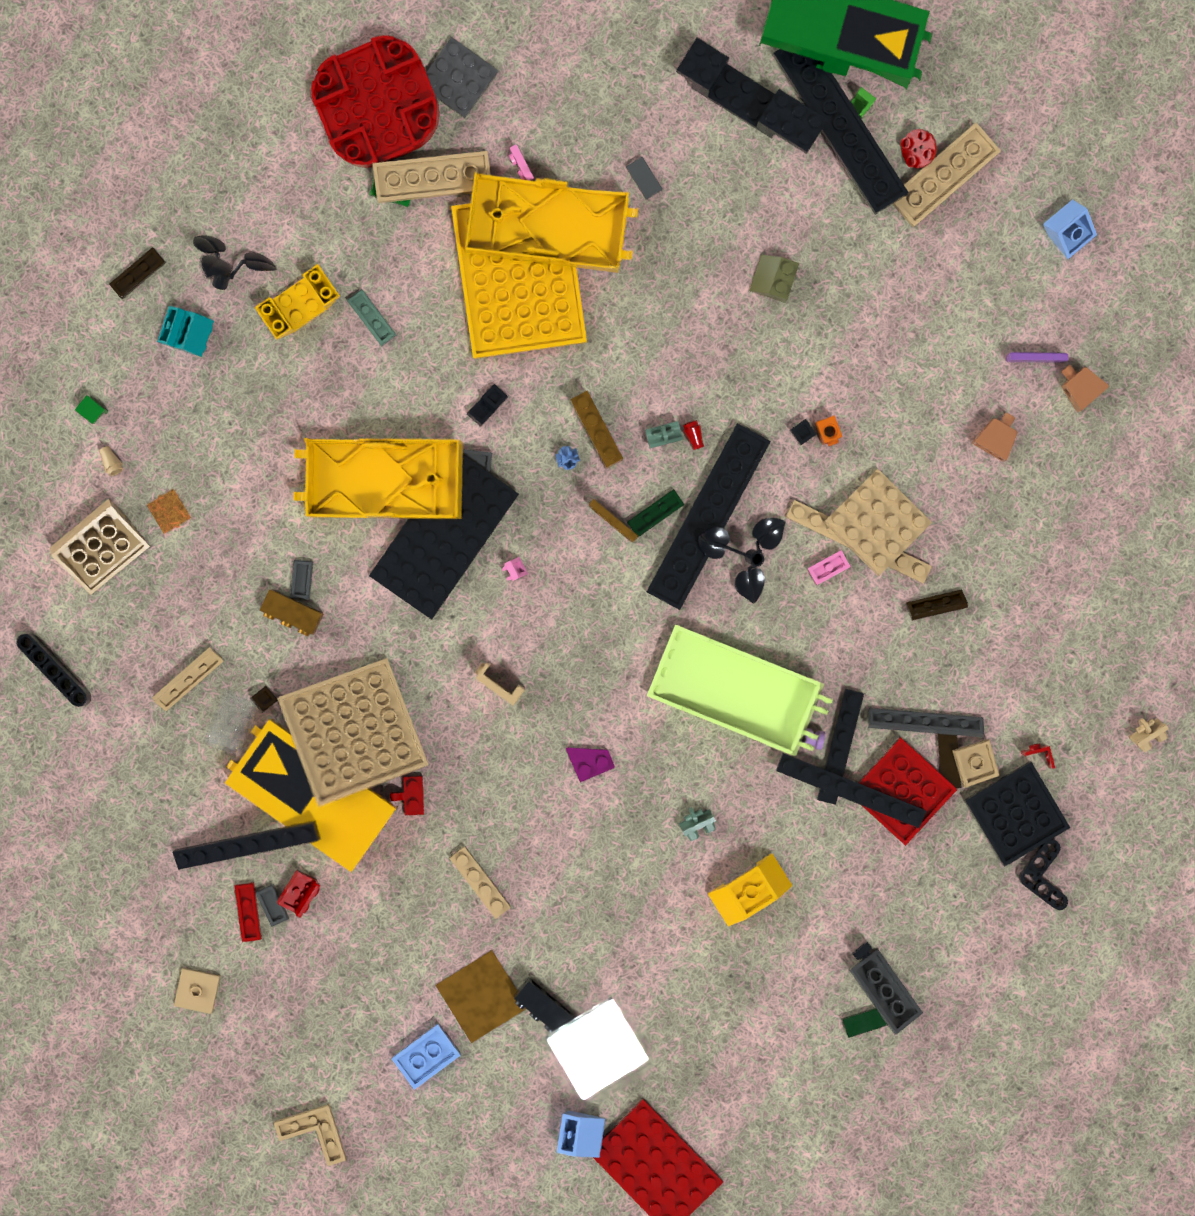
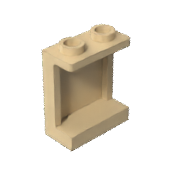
M482 663L475 672L477 674L475 679L511 705H514L526 688L519 684L513 693L486 674L491 663Z

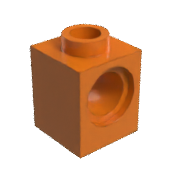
M835 415L815 423L822 445L828 444V447L839 443L838 439L843 437ZM826 427L833 429L834 435L832 437L825 435L824 430Z

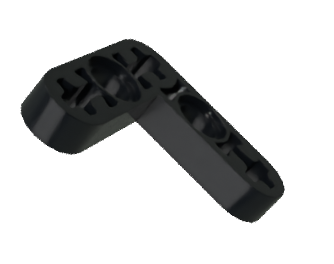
M1051 839L1042 844L1020 872L1019 881L1054 909L1063 910L1068 905L1067 897L1042 878V875L1061 850L1058 841ZM1053 843H1055V851H1049V853L1047 854L1048 856H1050L1048 860V858L1042 855L1041 852L1043 851L1044 853H1046L1049 849L1047 845H1052ZM1039 857L1044 859V866L1041 868L1035 866V860ZM1025 874H1032L1031 878L1037 882L1035 886L1029 881L1025 883ZM1042 884L1048 886V892L1044 895H1041L1038 891L1039 886ZM1052 893L1057 898L1062 896V905L1057 904L1055 906L1056 901L1050 897Z

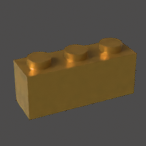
M269 589L260 608V611L264 612V617L271 620L277 618L281 620L280 624L288 628L294 626L299 629V633L305 636L315 634L324 613L272 589Z

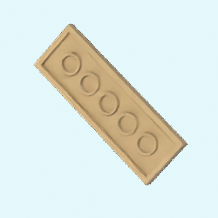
M976 122L935 157L928 166L924 167L904 184L909 192L908 195L893 205L914 228L996 157L1001 150Z
M487 151L372 163L378 203L472 193L475 172L477 174L491 175Z

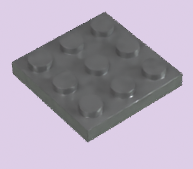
M451 37L426 73L436 98L463 118H466L498 74V70Z

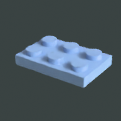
M438 1023L394 1055L392 1060L415 1090L461 1056V1053Z

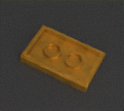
M593 499L589 503V507L631 543L636 540L638 535L596 500Z

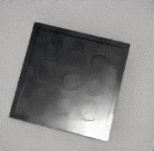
M1031 761L964 800L1004 867L1071 828Z

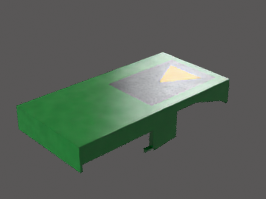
M772 0L759 46L765 44L823 61V66L817 64L816 68L842 76L847 75L850 66L870 71L907 90L912 77H916L921 81L922 71L915 68L922 40L928 41L929 44L931 43L932 34L925 31L930 11L894 0Z

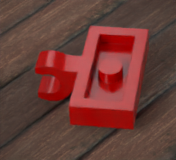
M423 776L403 777L404 792H391L390 801L404 800L405 816L424 815Z

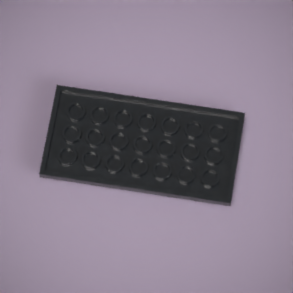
M463 455L462 518L408 519L369 577L432 620L512 506L519 493Z

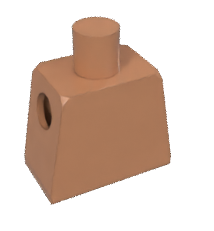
M1069 364L1061 371L1068 379L1061 387L1077 412L1086 408L1109 387L1107 383L1087 367H1083L1076 372Z
M1005 413L1001 421L996 418L991 419L973 440L972 444L1000 461H1006L1018 433L1015 429L1011 428L1015 417Z

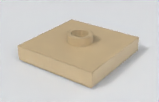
M989 739L952 750L963 787L966 788L1000 776Z
M182 968L174 1006L212 1014L220 975Z

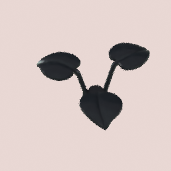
M203 235L194 237L193 244L199 251L208 254L215 253L216 255L202 256L200 265L206 279L214 277L212 285L217 289H227L229 280L234 278V275L243 264L255 271H277L276 266L270 259L256 252L246 253L244 259L233 270L230 263L220 259L219 252H225L226 246L221 240Z
M765 518L758 521L752 530L753 537L757 539L755 543L757 550L750 549L745 553L727 546L730 537L728 532L721 527H712L701 533L698 537L699 547L706 556L712 559L722 558L725 554V549L745 556V561L750 566L747 568L748 571H741L736 576L735 589L751 603H756L765 583L764 573L761 569L756 568L761 566L765 560L760 546L767 550L776 548L782 540L786 522L778 518Z

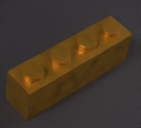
M588 390L571 398L570 401L605 468L607 469L622 461L623 457Z

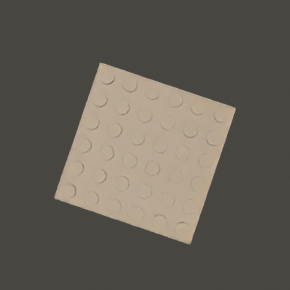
M387 658L277 698L318 807L429 765Z

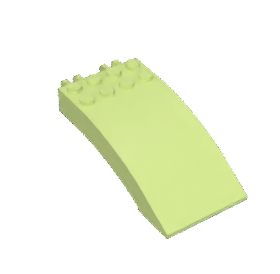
M678 625L674 626L647 694L650 698L794 756L797 755L800 746L811 751L814 749L811 744L803 743L802 740L804 735L814 740L818 739V735L806 731L814 710L826 715L828 714L827 709L816 706L818 700L821 699L828 704H832L833 701L821 695L825 684Z

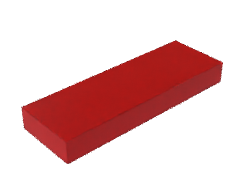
M252 882L234 885L242 942L261 940L255 884Z

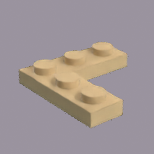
M330 1104L274 1121L279 1141L316 1130L327 1166L346 1161L347 1157Z

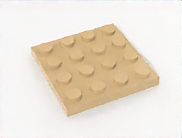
M879 469L824 521L877 576H880L932 523Z

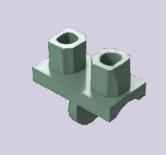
M679 421L645 430L650 449L683 440Z
M691 807L689 808L691 814L685 816V821L679 823L684 836H687L690 841L698 839L699 834L697 830L703 827L706 833L716 830L714 824L716 821L710 809L704 812L702 809L694 812Z

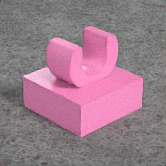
M520 557L508 561L502 568V571L508 570L510 574L506 578L507 580L512 579L514 581L528 574Z

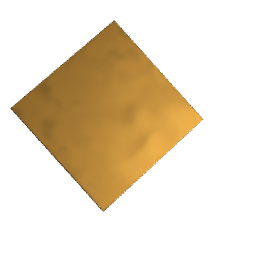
M493 950L435 985L471 1043L526 1010V1008L521 1009L515 1004L514 994L517 992V989Z

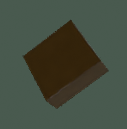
M267 686L250 698L262 713L278 701Z

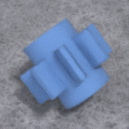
M570 446L560 448L559 454H555L558 467L563 466L566 470L576 467L577 462L580 461L577 449L572 450Z

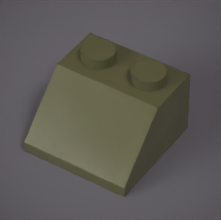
M761 255L749 291L786 303L800 263L783 257Z

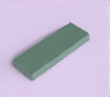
M362 289L347 299V302L381 347L397 336Z

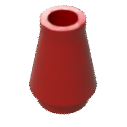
M697 420L684 424V430L682 431L692 445L693 450L704 447L701 424H698Z

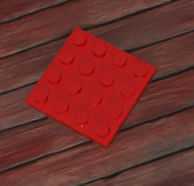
M901 737L858 782L926 810L920 828H917L862 806L905 846L958 790Z

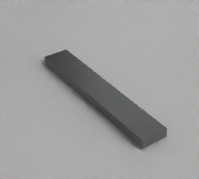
M869 708L868 728L973 737L984 736L983 717Z

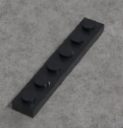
M849 689L844 691L825 765V770L842 777L864 693ZM819 789L817 800L836 805L837 795Z

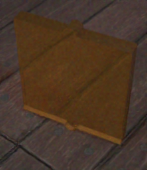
M174 489L163 496L159 495L158 499L147 505L163 534L175 527L179 528L180 524L191 518Z

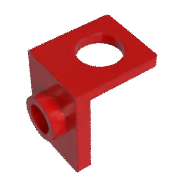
M1040 743L1030 745V749L1021 751V754L1024 756L1045 752L1048 768L1055 769L1050 746H1041Z

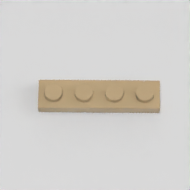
M209 647L152 697L153 701L165 711L169 710L224 661L223 658Z
M465 846L449 858L495 919L511 908Z

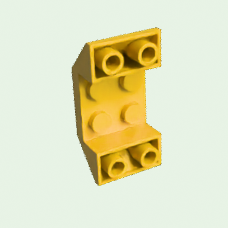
M318 264L302 274L303 279L274 299L269 297L254 307L276 340L294 333L328 310L340 297Z
M773 853L756 863L757 866L726 885L723 883L707 893L727 926L746 920L778 900L793 886Z

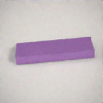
M1011 352L1007 355V362L1064 363L1068 361L1067 353Z

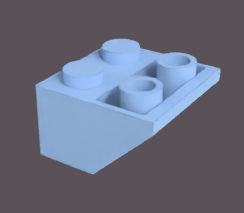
M574 1111L563 1113L557 1153L574 1157L599 1158L606 1118Z

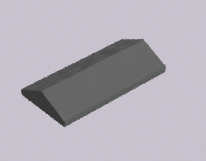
M879 949L872 952L866 959L861 960L849 970L894 1035H897L923 1014Z

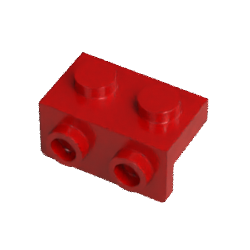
M296 870L277 900V904L294 912L297 917L301 918L303 913H306L309 909L313 897H316L319 893L320 884L315 878Z

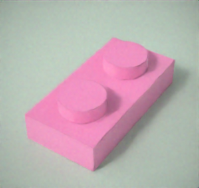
M517 144L510 147L511 154L508 156L513 166L517 164L520 170L517 172L520 179L535 181Z
M842 550L807 568L815 584L818 585L850 568V565Z

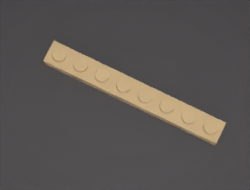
M793 500L786 518L848 547L824 523L829 516ZM902 553L889 568L924 584L932 566L906 553Z

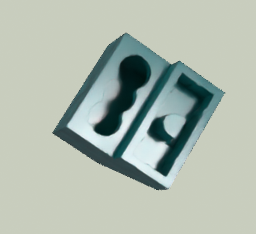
M169 306L157 342L202 357L207 347L209 335L213 330L214 320L194 312Z

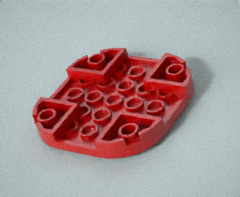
M376 36L370 38V42L338 56L335 54L330 56L318 67V72L314 81H312V101L318 111L330 146L344 161L357 167L371 168L373 167L372 163L389 162L422 147L432 138L439 123V103L421 58L412 46L394 36Z

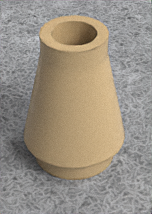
M110 446L99 450L105 473H108L109 476H115L123 471V463L113 453Z

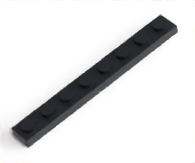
M782 753L776 768L777 772L917 828H920L926 810L785 753Z
M314 820L175 849L172 853L177 868L180 870L316 842L321 837Z

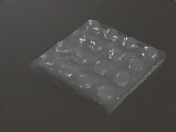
M612 996L545 1037L582 1100L648 1060Z

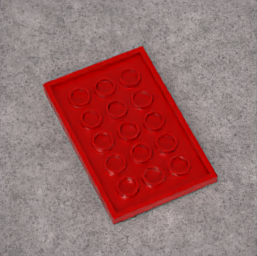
M644 1099L603 1137L600 1157H593L649 1216H690L724 1183Z

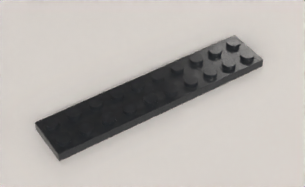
M782 49L773 53L775 60L804 105L828 119L822 129V133L873 213L876 215L907 196L909 192L834 75L823 71V69L816 68L817 64L823 66L824 62Z
M738 423L736 424L648 587L647 593L678 610L682 608L708 559V556L699 547V535L712 527L725 528L771 441Z

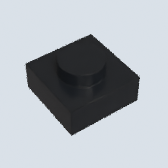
M807 419L790 429V432L800 446L817 435Z
M866 941L852 954L857 960L860 958L864 960L871 954L870 950L872 947Z

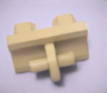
M1142 718L1139 720L1140 726L1136 728V732L1129 736L1134 744L1142 751L1147 752L1152 748L1151 740L1155 738L1156 741L1163 742L1168 738L1166 731L1169 728L1158 718L1155 720L1150 719L1147 722Z

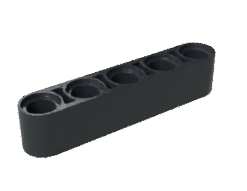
M21 634L17 638V647L71 704L80 707L90 703L91 693L34 634ZM27 637L31 640L30 647H27L24 643ZM40 651H42L45 656L43 661H40L38 659V653ZM53 665L57 666L58 672L56 675L52 674L51 667ZM66 679H69L71 681V687L69 689H67L64 686V681ZM79 693H82L85 697L83 703L78 701L77 696Z

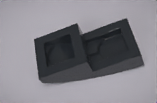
M493 384L467 412V415L481 427L505 402L508 396Z

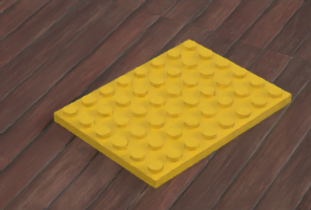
M471 203L451 206L473 359L587 343L577 268L466 253L465 244Z

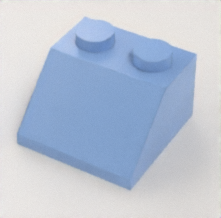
M1073 199L1043 224L1049 238L1067 259L1097 236L1088 209Z

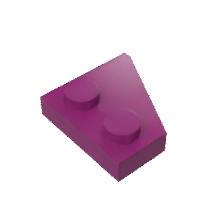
M566 748L580 782L615 768L608 749Z

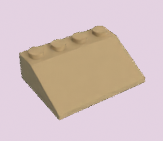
M108 499L50 547V553L92 595L149 548L150 545L118 507Z

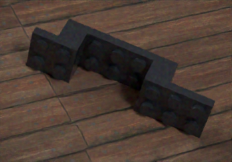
M697 37L676 69L678 74L692 82L691 88L771 139L774 135H777L807 154L828 119L784 91L778 89L777 93L774 94L728 65V56Z

